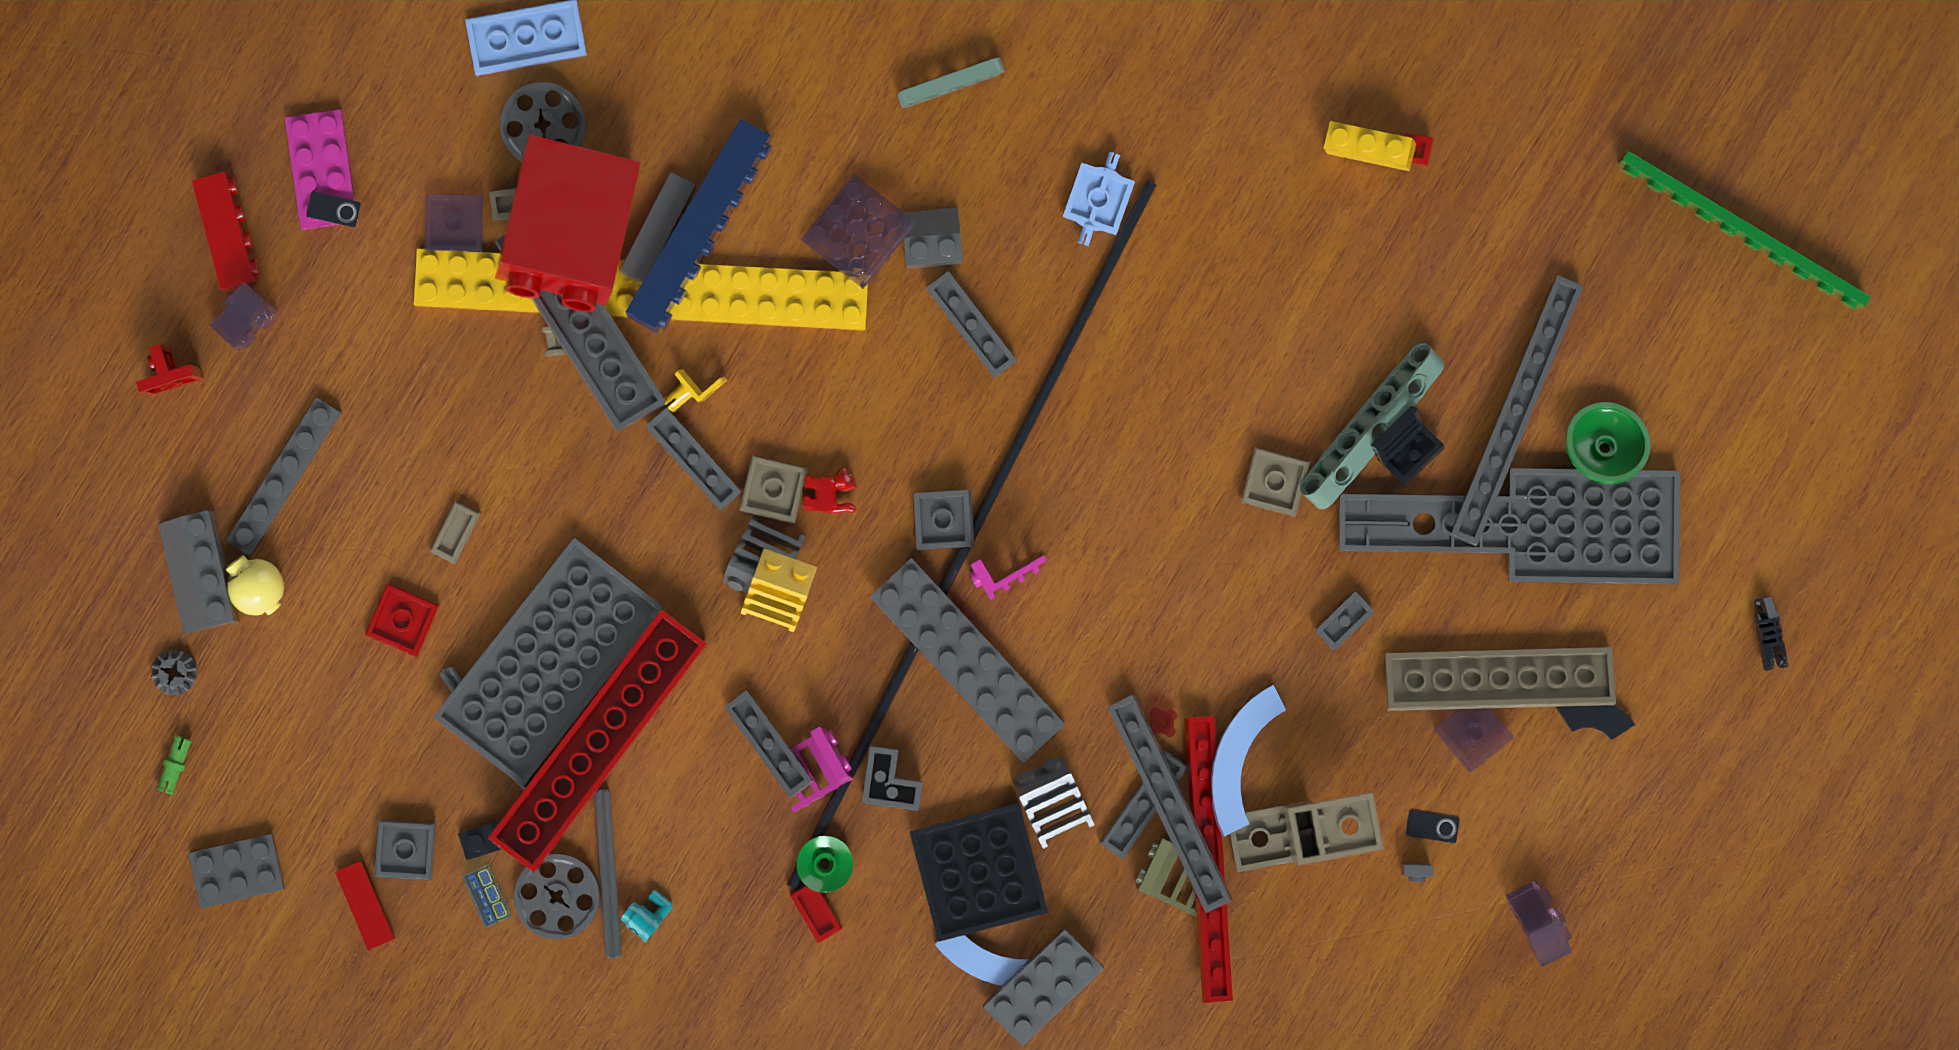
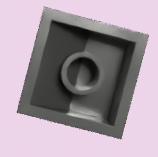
M958 208L902 212L907 269L963 264Z

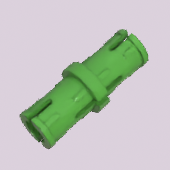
M174 736L168 758L163 761L165 767L156 790L163 792L167 782H169L165 793L174 795L180 772L184 771L186 766L184 761L192 743L191 740L185 738L180 749L183 737Z

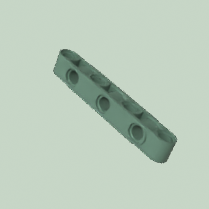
M1419 343L1408 352L1302 480L1300 492L1315 507L1326 509L1333 504L1343 490L1375 455L1370 444L1411 405L1414 407L1441 374L1445 365L1444 360L1427 343Z

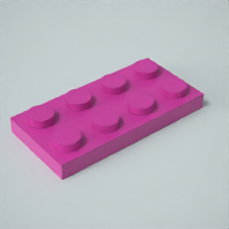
M342 110L286 117L285 124L301 230L340 225L309 218L306 216L312 192L355 201Z

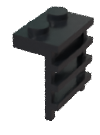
M1412 405L1370 444L1377 460L1404 487L1445 449V445L1425 427L1418 409Z

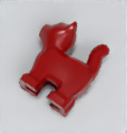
M839 468L834 475L817 477L811 474L805 475V488L814 489L815 497L811 498L804 495V511H819L824 514L854 513L856 511V506L852 503L838 504L837 490L850 491L857 488L855 478L848 468Z

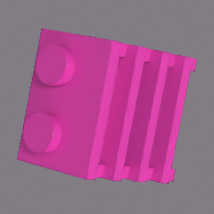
M1042 556L997 583L993 582L981 559L971 564L973 571L968 574L977 588L982 586L989 599L992 600L995 598L993 592L1003 587L1004 591L1010 589L1008 583L1017 579L1021 583L1025 580L1023 574L1032 570L1034 575L1040 572L1038 566L1046 562L1047 559L1045 556Z
M818 727L810 732L812 737L791 748L792 752L814 780L810 785L815 792L807 798L803 791L798 793L797 796L800 802L791 807L793 812L810 805L811 802L822 798L830 791L836 790L842 784L854 779L850 773L852 767L845 755H840L836 748L838 742L831 730L827 731L822 727ZM807 746H809L830 784L823 789H820L800 752Z

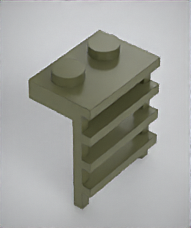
M1160 837L1159 842L1154 841L1147 856L1151 859L1147 867H1142L1135 880L1138 883L1137 889L1197 917L1196 910L1191 908L1196 898L1194 887L1185 905L1176 901L1187 877L1185 868H1183L1170 898L1160 894L1178 856L1173 843Z

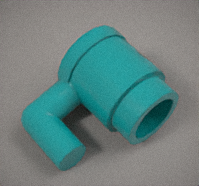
M656 890L648 897V899L659 906L654 914L643 905L639 906L636 902H633L620 919L627 924V928L638 935L645 943L673 908L671 901Z

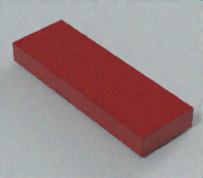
M363 861L336 871L335 874L367 950L395 939Z

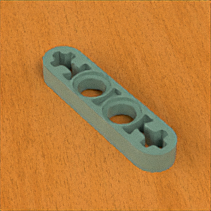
M994 58L901 91L897 94L901 108L910 107L995 77L1005 72L1001 58Z

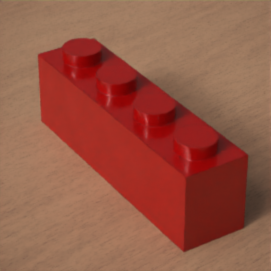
M221 172L191 180L220 290L228 292L257 284V276L260 275V269L257 260H252L249 249L253 248L250 233L245 232L242 222L246 221L242 205H237L235 194L239 193L235 178H230L229 174Z

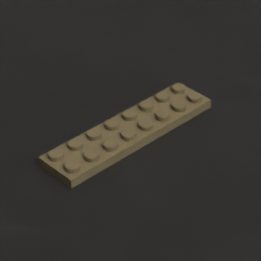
M1612 647L1385 653L1384 656L1388 711L1615 705L1616 703Z

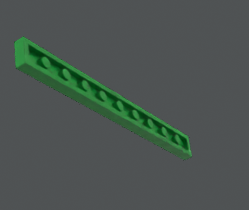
M1627 151L1620 159L1618 164L1623 166L1622 171L1635 179L1638 176L1647 181L1646 185L1650 189L1658 193L1666 192L1672 196L1670 200L1683 208L1687 205L1696 210L1695 215L1706 222L1712 220L1721 225L1719 229L1723 233L1734 237L1735 234L1744 239L1743 244L1754 251L1761 249L1769 254L1767 258L1779 266L1786 264L1793 269L1792 273L1798 278L1805 281L1809 278L1816 282L1817 289L1828 295L1834 293L1842 298L1840 302L1848 308L1855 310L1857 307L1861 309L1866 307L1871 299V296L1633 153Z

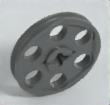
M548 82L531 83L514 92L505 103L500 118L501 136L508 150L520 161L522 160L529 134L544 138L541 129L535 128V124L540 122V109H542V116L545 121L551 123V126L546 127V139L554 141L563 139L570 145L581 146L586 129L584 112L577 99L565 88ZM550 91H557L561 95V102L555 107L547 105L545 101V96ZM522 95H529L533 99V106L528 111L520 110L517 106L518 98ZM568 113H574L579 118L578 125L573 129H568L563 124V118ZM512 121H518L523 126V132L518 137H511L507 132V126Z
M566 854L548 855L544 862L549 861L555 865V875L551 878H546L541 874V866L534 873L526 867L516 882L514 904L520 920L530 931L547 939H565L582 932L593 921L600 904V888L594 873L584 862ZM579 867L582 869L584 878L580 883L576 884L569 880L568 872L571 868ZM526 883H532L537 888V895L533 899H526L522 895V887ZM545 885L555 892L561 889L564 892L561 897L570 908L559 901L552 903L553 896L545 888ZM588 894L592 897L593 905L589 910H582L578 907L577 899L580 895ZM535 910H541L546 914V922L542 926H535L531 922V914ZM564 915L570 916L574 921V927L569 932L562 931L558 925L559 919Z

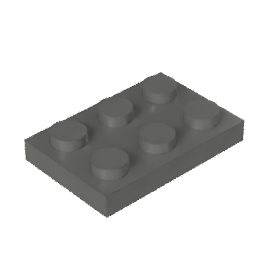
M273 834L188 853L200 909L285 889Z

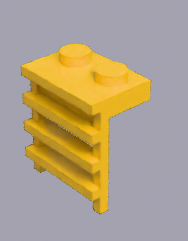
M764 548L741 614L746 615L748 613L788 627V631L794 632L817 567Z

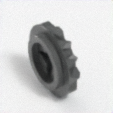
M168 650L158 655L152 664L151 678L156 688L165 694H183L195 683L197 677L196 664L183 651ZM177 662V671L181 672L185 677H174L173 681L170 682V674L166 673L163 668H173Z

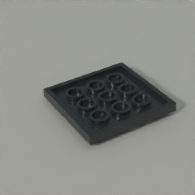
M1019 803L910 831L938 942L1048 913Z

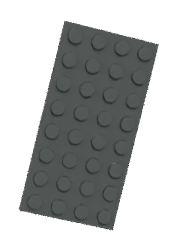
M574 538L433 717L524 787L664 607Z

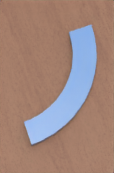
M1274 685L1258 693L1238 711L1228 724L1217 746L1211 772L1212 807L1222 837L1249 824L1241 798V772L1245 756L1254 738L1269 721L1286 711Z
M966 935L935 943L937 948L950 961L968 974L1001 986L1030 960L1009 958L991 953L971 941Z

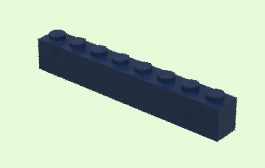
M742 119L739 120L627 308L626 314L628 318L656 334L660 328L665 329L672 318L670 311L674 304L679 305L687 292L684 289L689 279L694 281L701 269V266L698 265L704 255L707 257L710 255L716 243L713 239L717 232L722 233L730 220L727 215L732 207L736 209L744 197L742 193L746 183L751 184L758 173L756 167L761 159L765 161L773 147L770 145L771 138L769 134Z

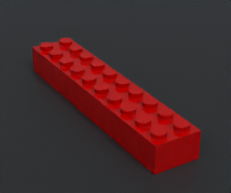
M660 610L488 839L533 873L536 872L708 644L663 610Z

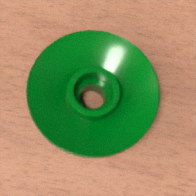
M819 836L809 840L801 848L797 857V872L800 879L808 888L817 892L828 893L840 889L847 883L853 871V857L849 848L841 840L832 836ZM822 858L829 860V866L825 869L819 866V861Z

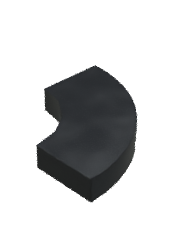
M1614 705L1556 707L1571 732L1581 728H1594L1603 732L1610 740H1613L1635 725L1625 712Z

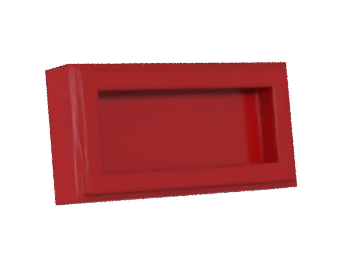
M804 885L789 894L817 943L843 929L821 892L814 891Z

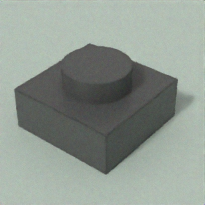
M1402 863V875L1409 876L1410 882H1426V877H1433V865Z

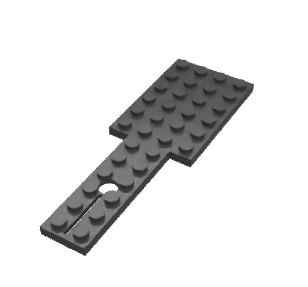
M1510 468L1509 497L1497 496L1477 546L1450 536L1466 496L1339 495L1338 551L1508 553V582L1679 584L1680 471L1641 470L1636 476L1627 481L1606 484L1589 479L1577 469ZM1419 513H1428L1434 519V529L1427 535L1418 534L1413 528V520ZM1381 521H1404V522H1381ZM1345 524H1381V525H1345Z

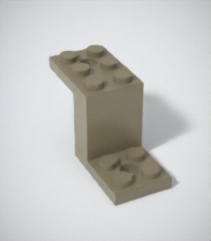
M1373 792L1317 803L1308 800L1245 812L1249 824L1229 834L1236 872L1289 862L1303 865L1383 850ZM1353 818L1356 820L1357 830L1353 834H1345L1342 831L1341 824L1344 819ZM1256 831H1263L1267 834V843L1262 847L1254 846L1251 841V837Z

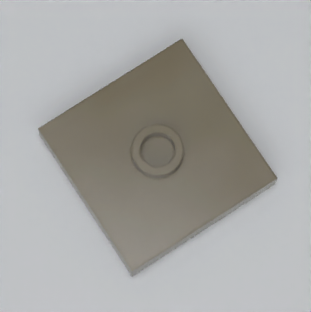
M1255 447L1241 503L1296 517L1302 495L1300 484L1307 475L1310 462Z
M752 455L740 511L795 524L808 468Z

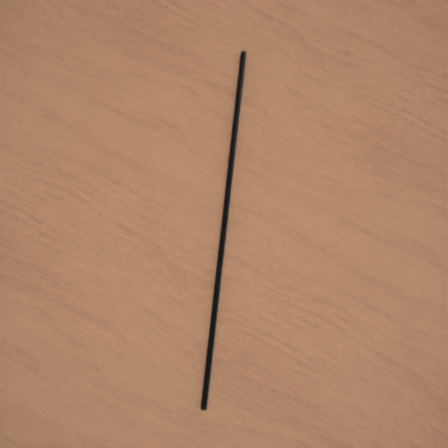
M1149 180L1146 181L973 518L974 541L1157 186ZM959 547L939 585V588L946 596L971 547ZM911 641L849 761L852 767L850 773L853 778L919 651ZM852 780L834 790L809 840L824 836ZM797 864L786 884L794 889H797L801 881L797 872Z

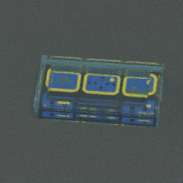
M489 865L462 876L484 928L512 916Z

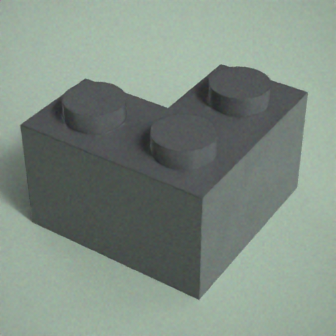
M871 745L862 803L919 811L923 781L896 778L895 773L899 749Z

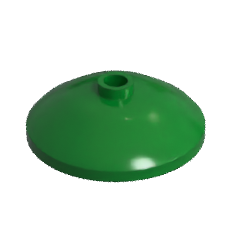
M1610 402L1595 403L1580 410L1570 422L1565 438L1568 456L1576 469L1589 479L1606 484L1621 483L1636 476L1646 464L1651 448L1650 436L1643 421L1630 409ZM1599 447H1605L1608 453H1602Z

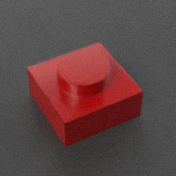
M1405 133V137L1413 138L1416 143L1412 164L1428 167L1434 139L1432 137Z

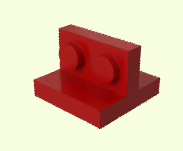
M158 344L149 347L151 355L147 356L152 372L156 371L157 375L136 381L139 393L152 396L202 380L204 377L201 368L191 364L177 368L171 348Z

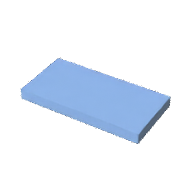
M577 0L561 1L465 19L476 76L587 56Z

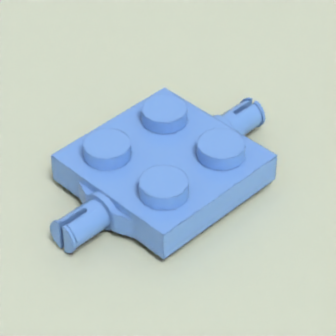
M1109 152L1104 167H1093L1081 163L1063 214L1064 218L1076 221L1083 227L1077 242L1082 244L1085 234H1087L1085 246H1089L1093 231L1117 234L1135 181L1124 178L1115 171L1120 155L1115 154L1111 164L1113 152Z

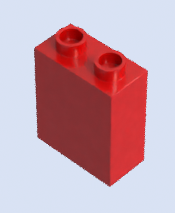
M529 134L522 155L494 279L506 281L505 290L523 298L539 297L540 290L563 295L561 303L573 310L592 312L595 310L596 303L606 306L615 283L641 162Z

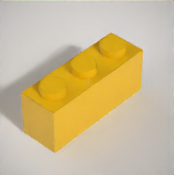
M1330 121L1323 149L1330 155L1410 171L1416 143L1413 138Z

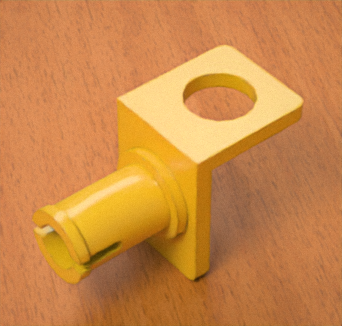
M683 369L677 370L674 374L680 380V385L664 397L665 405L675 400L667 407L675 413L691 397L695 398L697 402H702L722 386L727 379L725 377L718 379L702 393Z

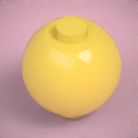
M241 555L226 568L230 574L227 581L228 596L233 606L239 611L248 615H261L264 612L270 615L281 606L279 600L284 593V581L280 571L273 564L262 559L247 560L244 555Z

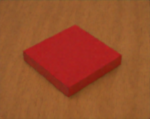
M387 583L365 636L418 657L440 605Z

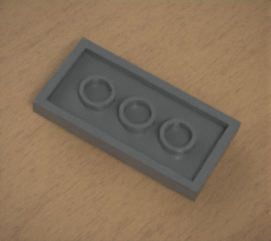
M1063 927L983 1003V1008L1023 1046L1103 971L1104 966Z

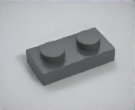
M1354 591L1314 631L1335 651L1375 611Z

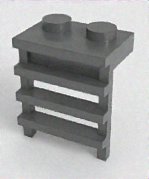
M753 515L727 566L723 582L736 591L748 593L760 557L744 550L745 545L760 552H763L765 548L795 559L806 536L800 535L798 541L758 523L759 515ZM753 531L793 551L791 554H788L750 536Z
M1063 756L1047 760L1042 766L1033 770L1023 771L1016 778L1011 779L1043 849L1048 847L1046 839L1085 821H1087L1089 827L1094 825ZM1072 794L1075 795L1076 798L1034 817L1033 812ZM1081 808L1082 812L1040 830L1039 826Z

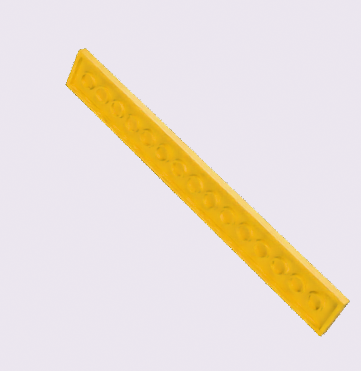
M417 249L414 306L540 313L531 298H523L505 290L507 282L494 279L500 253ZM619 260L613 291L605 306L611 317L628 318L626 310L642 285L641 282L620 272L625 260ZM698 264L701 266V269L694 281L689 279L684 289L687 292L684 299L679 305L675 303L670 311L672 314L671 320L866 331L869 274Z

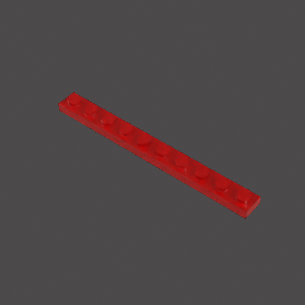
M1215 716L1184 718L1190 811L1225 881L1223 839L1212 807L1211 772L1217 749ZM1195 892L1202 1003L1233 1001L1227 903L1206 913Z

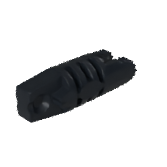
M1773 598L1755 599L1754 621L1755 625H1757L1756 632L1760 642L1759 648L1764 671L1772 670L1775 665L1774 658L1777 667L1786 668L1788 667L1785 643L1782 640L1783 633L1779 623L1780 617L1775 609Z

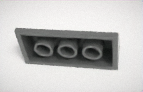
M210 510L202 511L158 524L183 634L239 622L237 608L233 606L228 596L227 581L229 573L226 570L227 564L215 512Z

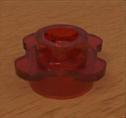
M1158 708L1151 709L1149 712L1151 717L1150 727L1154 735L1165 734L1167 737H1172L1176 732L1174 720L1177 718V713L1172 709L1168 711H1160ZM1160 720H1164L1165 724L1161 725Z

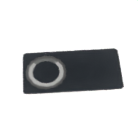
M312 192L306 216L355 228L361 203Z
M1410 810L1406 835L1456 843L1460 819L1458 817Z

